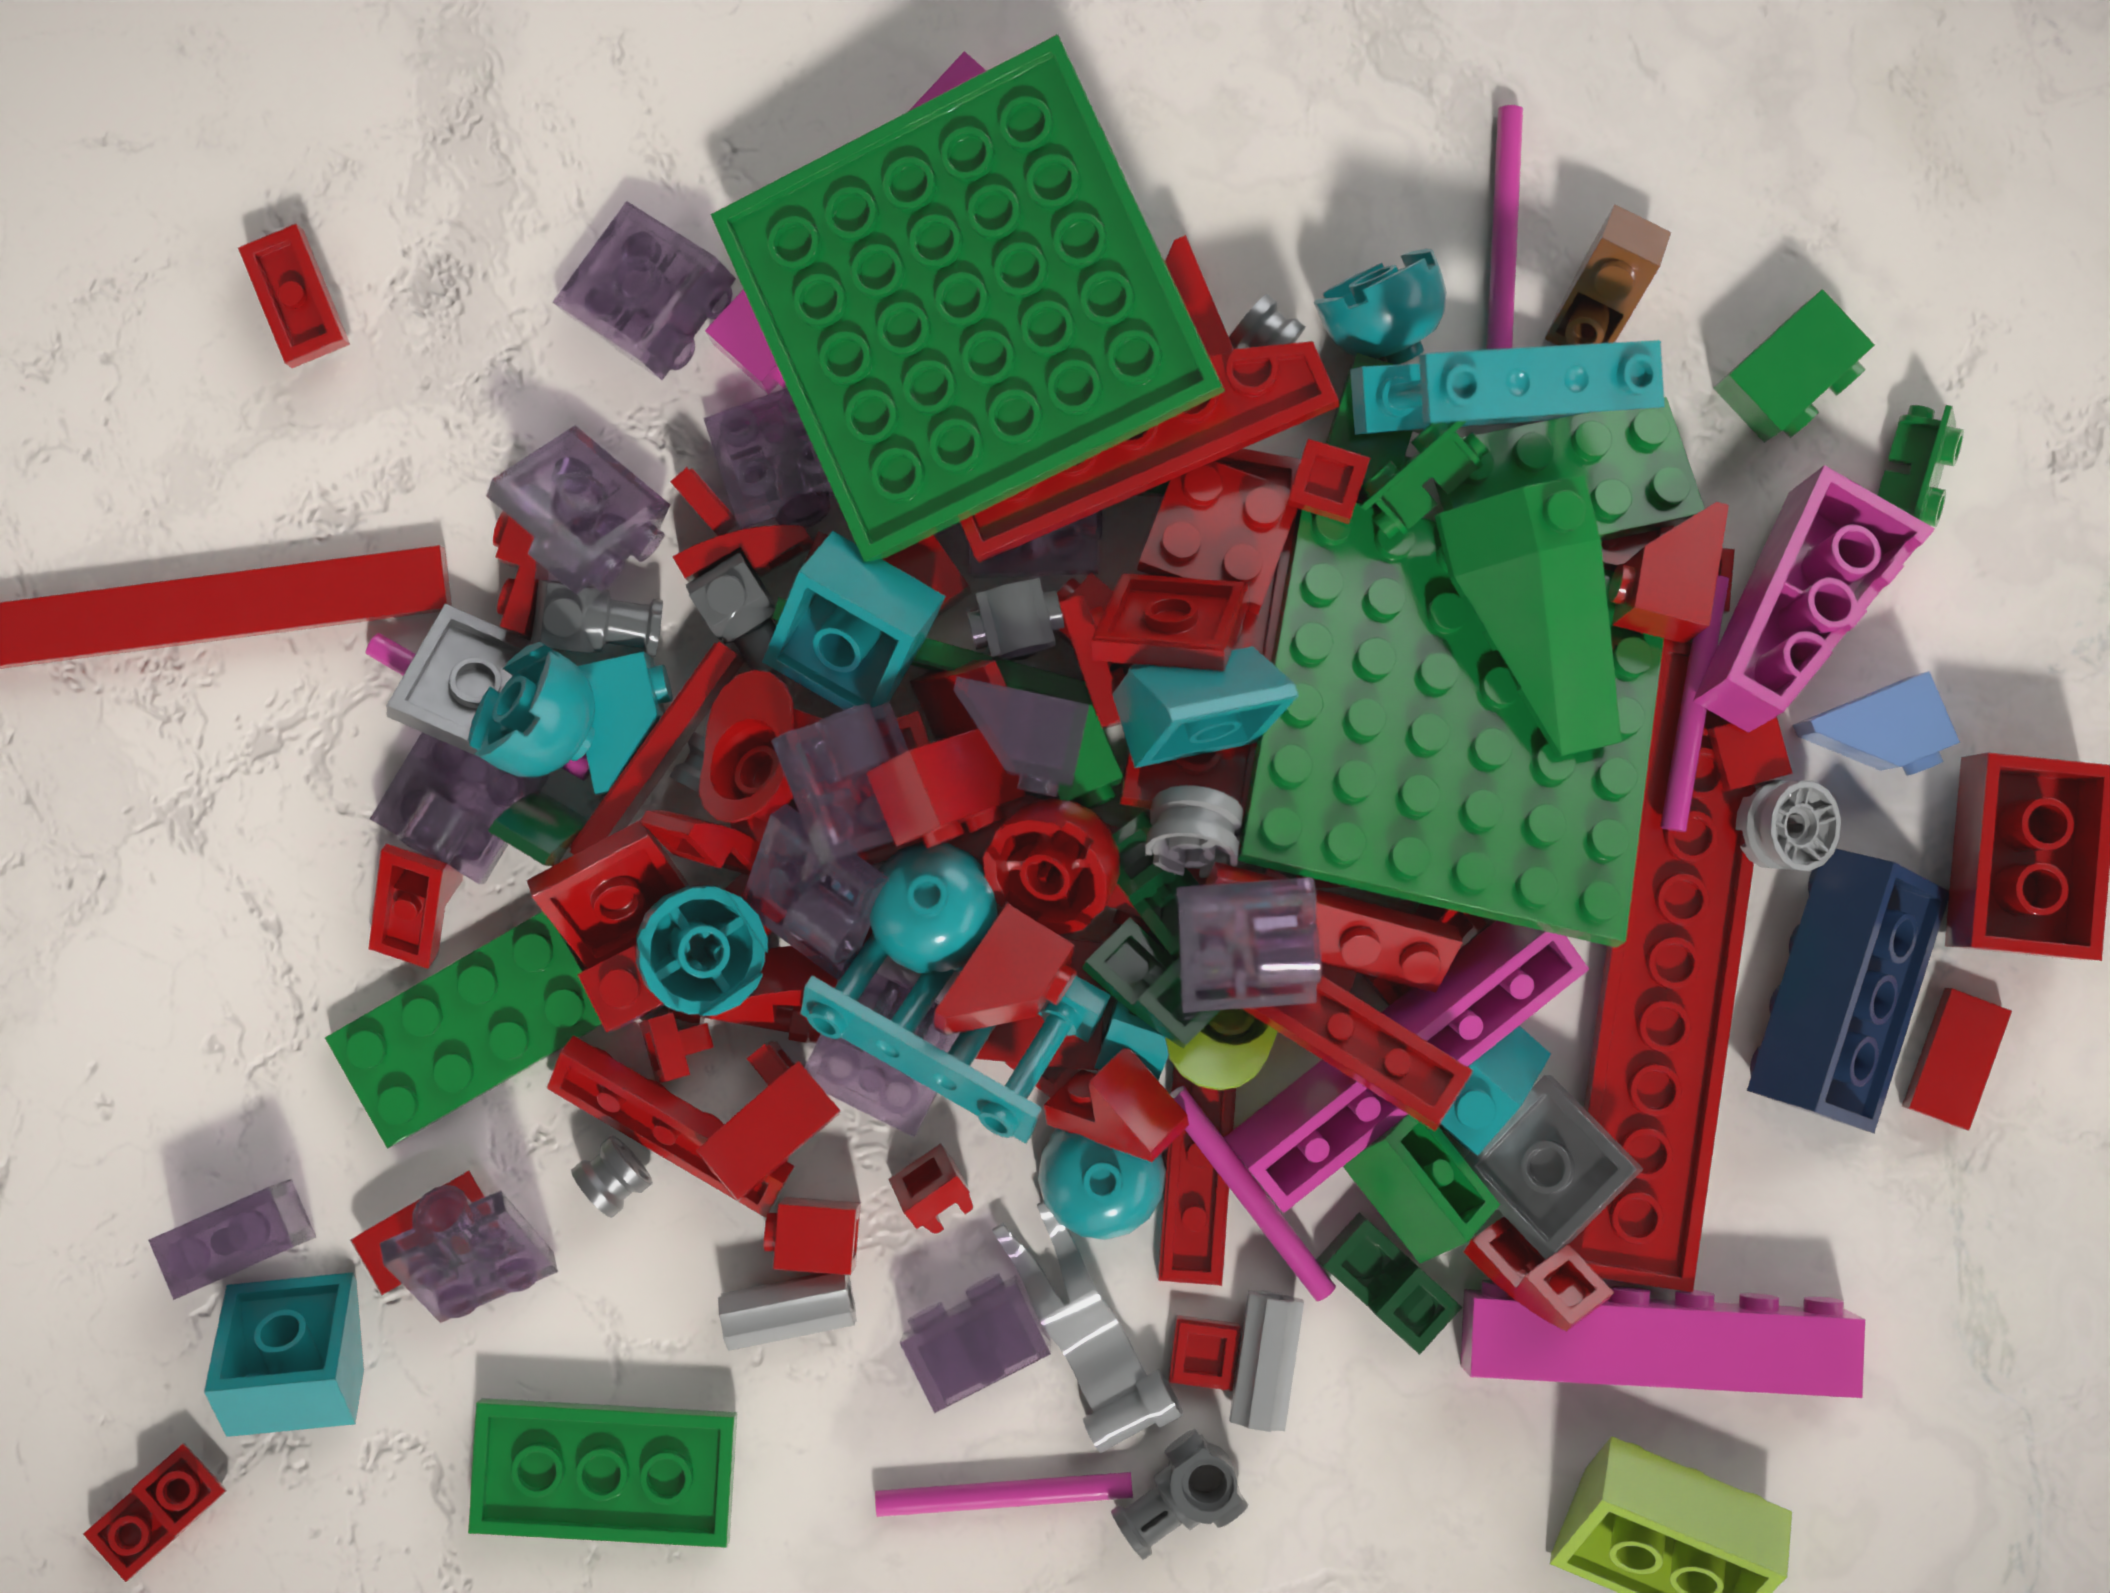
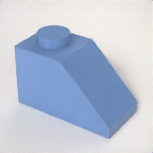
M1930 671L1907 677L1793 724L1797 737L1880 771L1903 767L1906 776L1942 763L1943 759L1939 751L1960 743Z

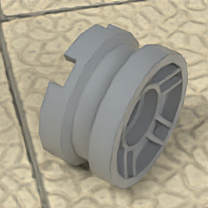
M1768 780L1754 785L1756 791L1750 797H1743L1737 811L1736 830H1742L1745 843L1740 848L1747 858L1763 868L1811 871L1824 865L1834 854L1841 831V817L1838 804L1830 791L1819 783L1811 781Z
M1197 786L1171 787L1159 792L1154 797L1150 812V822L1153 826L1147 832L1145 845L1146 855L1154 854L1153 864L1165 871L1181 876L1184 874L1185 867L1200 869V878L1209 876L1215 861L1232 867L1237 865L1239 841L1236 837L1242 830L1243 808L1235 799L1223 792Z

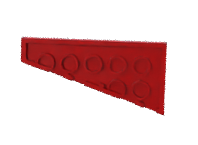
M1313 341L1233 349L1232 353L1209 355L1225 392L960 521L976 560L979 563L1339 407V399Z

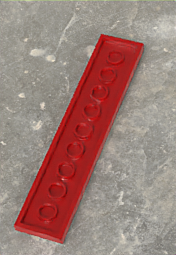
M1664 639L1626 942L1618 947L1607 946L1584 1101V1109L1632 1156L1643 1170L1569 1245L1602 1279L1693 1293L1754 863L1747 858L1740 848L1745 843L1743 831L1736 830L1737 811L1743 797H1750L1756 791L1754 786L1756 784L1729 791L1724 790L1708 729L1730 724L1731 722L1707 709L1686 832L1660 828L1691 642L1684 644Z

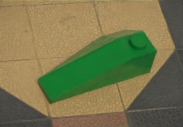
M1585 474L1523 486L1435 515L1449 578L1461 599L1467 597L1486 629L1482 634L1493 651L1498 649L1518 682V694L1556 757L1621 743L1601 538Z

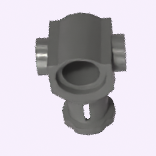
M741 551L686 584L689 597L711 631L723 644L734 642L751 670L770 672L776 677L782 675V673L762 662L776 629L771 619L776 608L775 603L748 558Z
M1039 578L1014 582L976 593L979 609L967 612L976 650L989 647L992 661L1026 659L1036 652L1055 646L1053 630L1065 628L1056 590L1043 592Z
M538 580L530 644L541 642L553 649L587 653H601L605 644H615L642 648L649 656L656 657L663 600L653 599L650 605L616 601L611 599L609 589L561 581Z
M1196 1429L1186 1432L1166 1448L1164 1453L1168 1457L1169 1463L1166 1468L1153 1476L1156 1483L1155 1488L1127 1508L1118 1505L1111 1510V1514L1120 1531L1143 1560L1152 1554V1545L1183 1524L1186 1528L1192 1530L1200 1523L1212 1524L1214 1522L1217 1528H1221L1239 1517L1248 1507V1503L1237 1485L1235 1471L1228 1454L1221 1447L1208 1443L1202 1434H1198ZM1213 1465L1224 1472L1223 1480L1216 1489L1210 1492H1201L1189 1484L1188 1481L1191 1473L1199 1466Z

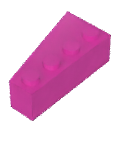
M1826 465L1822 466L1788 493L1693 701L1748 733L1783 713L1833 653L1832 649L1848 631L1856 626L1867 612L1866 608L1881 590L1894 580L1903 569L1905 561L1916 548L1920 547L1935 529Z

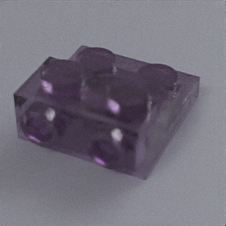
M626 201L553 300V303L566 315L606 340L618 352L660 380H663L670 369L679 370L689 363L695 351V341L693 338L708 318L716 319L731 303L733 296L731 286L736 278L714 255Z
M576 425L492 478L486 497L534 536L528 554L576 595L591 584L599 591L605 590L620 575L625 566L624 560L631 555L639 562L649 558L664 538V532L660 530V527L671 505Z

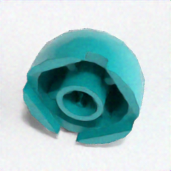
M1425 248L1401 255L1405 265L1402 269L1398 270L1396 265L1384 267L1383 263H1380L1340 282L1322 293L1324 299H1316L1313 303L1332 341L1349 355L1356 356L1357 353L1376 359L1386 357L1387 362L1394 365L1404 363L1422 354L1424 348L1421 340L1437 329L1446 307L1447 291L1441 269L1432 249Z
M541 642L526 646L502 668L513 676L507 681L501 692L491 686L485 692L472 719L468 740L469 746L477 750L474 753L475 755L500 770L519 777H538L560 769L570 760H579L588 751L595 736V729L592 727L595 715V700L592 687L584 672L572 661Z
M924 841L899 849L880 866L869 889L867 917L877 943L895 963L917 973L932 974V972H944L964 967L998 918V910L994 892L984 875V867L971 853L947 842L927 849Z
M713 885L685 886L662 896L645 913L636 934V965L645 986L667 1007L686 1014L716 1016L739 1006L758 987L763 973H761V970L765 963V952L768 953V937L759 915L740 896Z
M1056 1129L1042 1151L1038 1181L1044 1204L1059 1224L1081 1237L1108 1240L1130 1234L1150 1219L1163 1197L1166 1171L1161 1154L1153 1162L1099 1144L1080 1134Z

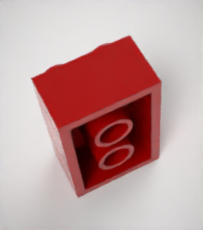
M1991 752L1961 757L1944 946L2071 960L2102 961L2110 873V765Z

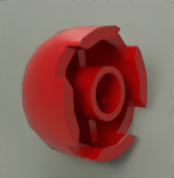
M1055 798L1025 804L1000 825L983 857L984 875L994 892L995 901L1001 907L1008 902L1014 908L1058 935L1086 928L1091 920L1102 912L1108 904L1120 874L1119 851L1108 825L1091 809L1075 801Z

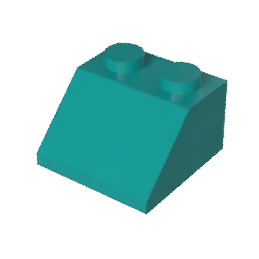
M832 531L799 570L762 662L869 725L875 726L925 642L946 596L882 559L864 562L855 543Z
M1253 646L1232 650L1225 671L1133 664L1112 694L1135 768L1256 743L1262 734L1274 724L1298 697L1295 684Z
M354 1273L226 1285L204 1393L226 1437L356 1424L364 1375L357 1280Z

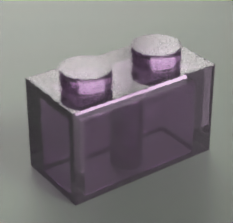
M292 1179L264 1188L153 1237L148 1241L172 1298L175 1300L316 1238V1235Z
M999 1273L988 1276L965 1290L968 1300L948 1310H945L942 1302H939L921 1310L907 1320L911 1329L903 1332L900 1345L934 1413L1051 1354V1341L1039 1321L1017 1275L1005 1281L1002 1280Z

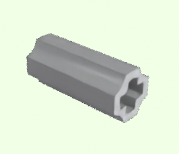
M820 1273L721 1293V1296L718 1297L719 1318L723 1339L728 1351L854 1326L855 1322H857L849 1275Z
M1248 1291L1229 1415L1230 1423L1238 1424L1248 1429L1267 1432L1285 1431L1304 1307L1303 1299L1275 1292Z

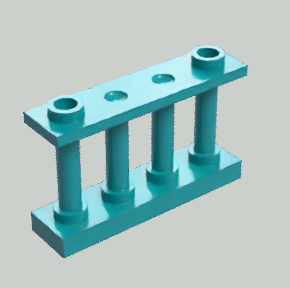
M1661 340L1425 353L1419 355L1418 364L1366 366L1350 369L1355 435L1424 430L1431 423L1441 422L1449 424L1450 422L1466 421L1461 427L1542 422L1590 412L1665 407Z
M873 932L835 988L814 976L809 979L805 985L801 1015L807 1017L815 1030L832 1039H845L978 1116L981 1124L992 1133L1005 1138L1013 1136L1025 1144L1034 1131L1042 1107L1028 1100L1029 1095L1066 1035H1075L1088 1043L1102 1019L1111 996L1075 976L1061 1001L1055 1005L1047 1000L1038 1015L1042 1016L1044 1023L1004 1086L970 1067L996 1025L960 1032L948 1053L914 1034L953 972H961L964 967L944 972H932V974L922 973L891 1021L857 1002L888 956L877 943Z

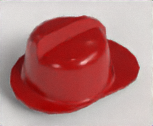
M759 670L739 674L722 688L712 704L706 730L699 796L704 809L717 820L734 823L750 819L753 816L762 820H775L779 810L788 805L797 794L803 780V760L798 748L792 741L794 726L793 699L785 683L774 674Z

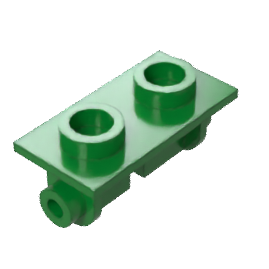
M1910 405L1907 415L1899 417L1898 427L1888 457L1889 462L1910 465L1909 475L1885 470L1877 496L1929 526L1937 527L1946 499V489L1938 488L1944 465L1953 467L1956 465L1962 447L1964 429L1956 428L1953 406L1946 405L1942 419L1938 420L1933 419L1935 414L1933 409L1921 405Z
M1466 421L1450 422L1449 424L1446 422L1431 423L1411 441V444L1417 449V453L1399 469L1390 460L1361 486L1368 496L1358 505L1366 511L1375 503L1382 512L1373 521L1389 539L1399 531L1405 535L1413 525L1438 504L1422 486L1431 477L1449 495L1471 474L1483 466L1480 459L1489 452L1488 448L1473 432L1465 439H1462L1456 432Z

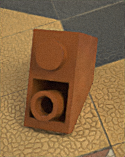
M1614 204L1586 253L1544 339L1557 346L1615 343L1660 268L1671 232Z

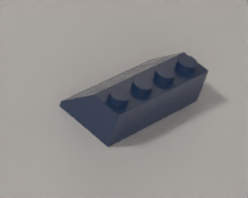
M1835 849L1834 854L1826 863L1813 869L1810 874L1808 900L1801 922L1795 927L1789 940L1790 956L1781 984L1774 990L1770 999V1019L1762 1044L1756 1049L1751 1059V1078L1747 1091L1875 1134L1949 900V891L1893 861Z

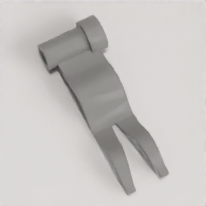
M1044 1201L1036 1205L1053 1243L1069 1303L1064 1304L1038 1262L1008 1230L1004 1223L992 1229L997 1240L1016 1267L1039 1321L1063 1352L1093 1413L1083 1418V1422L1089 1437L1100 1453L1154 1423L1161 1428L1183 1416L1181 1405L1161 1370L1158 1369L1148 1375L1145 1373L1123 1327L1093 1284L1071 1234L1066 1227L1058 1223L1044 1204Z

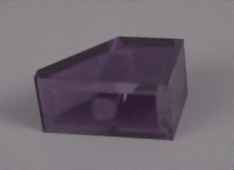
M956 678L954 691L1006 773L1019 777L1017 789L1056 797L1059 785L1073 787L1089 705L966 678Z

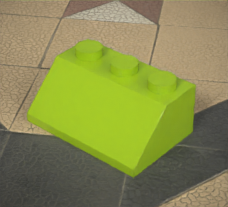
M1611 1436L1583 1472L1551 1552L1550 1564L1618 1593H1773L1788 1577L1792 1511L1766 1501L1757 1494L1742 1491L1706 1476L1697 1469L1682 1466L1646 1451L1637 1444L1625 1442Z

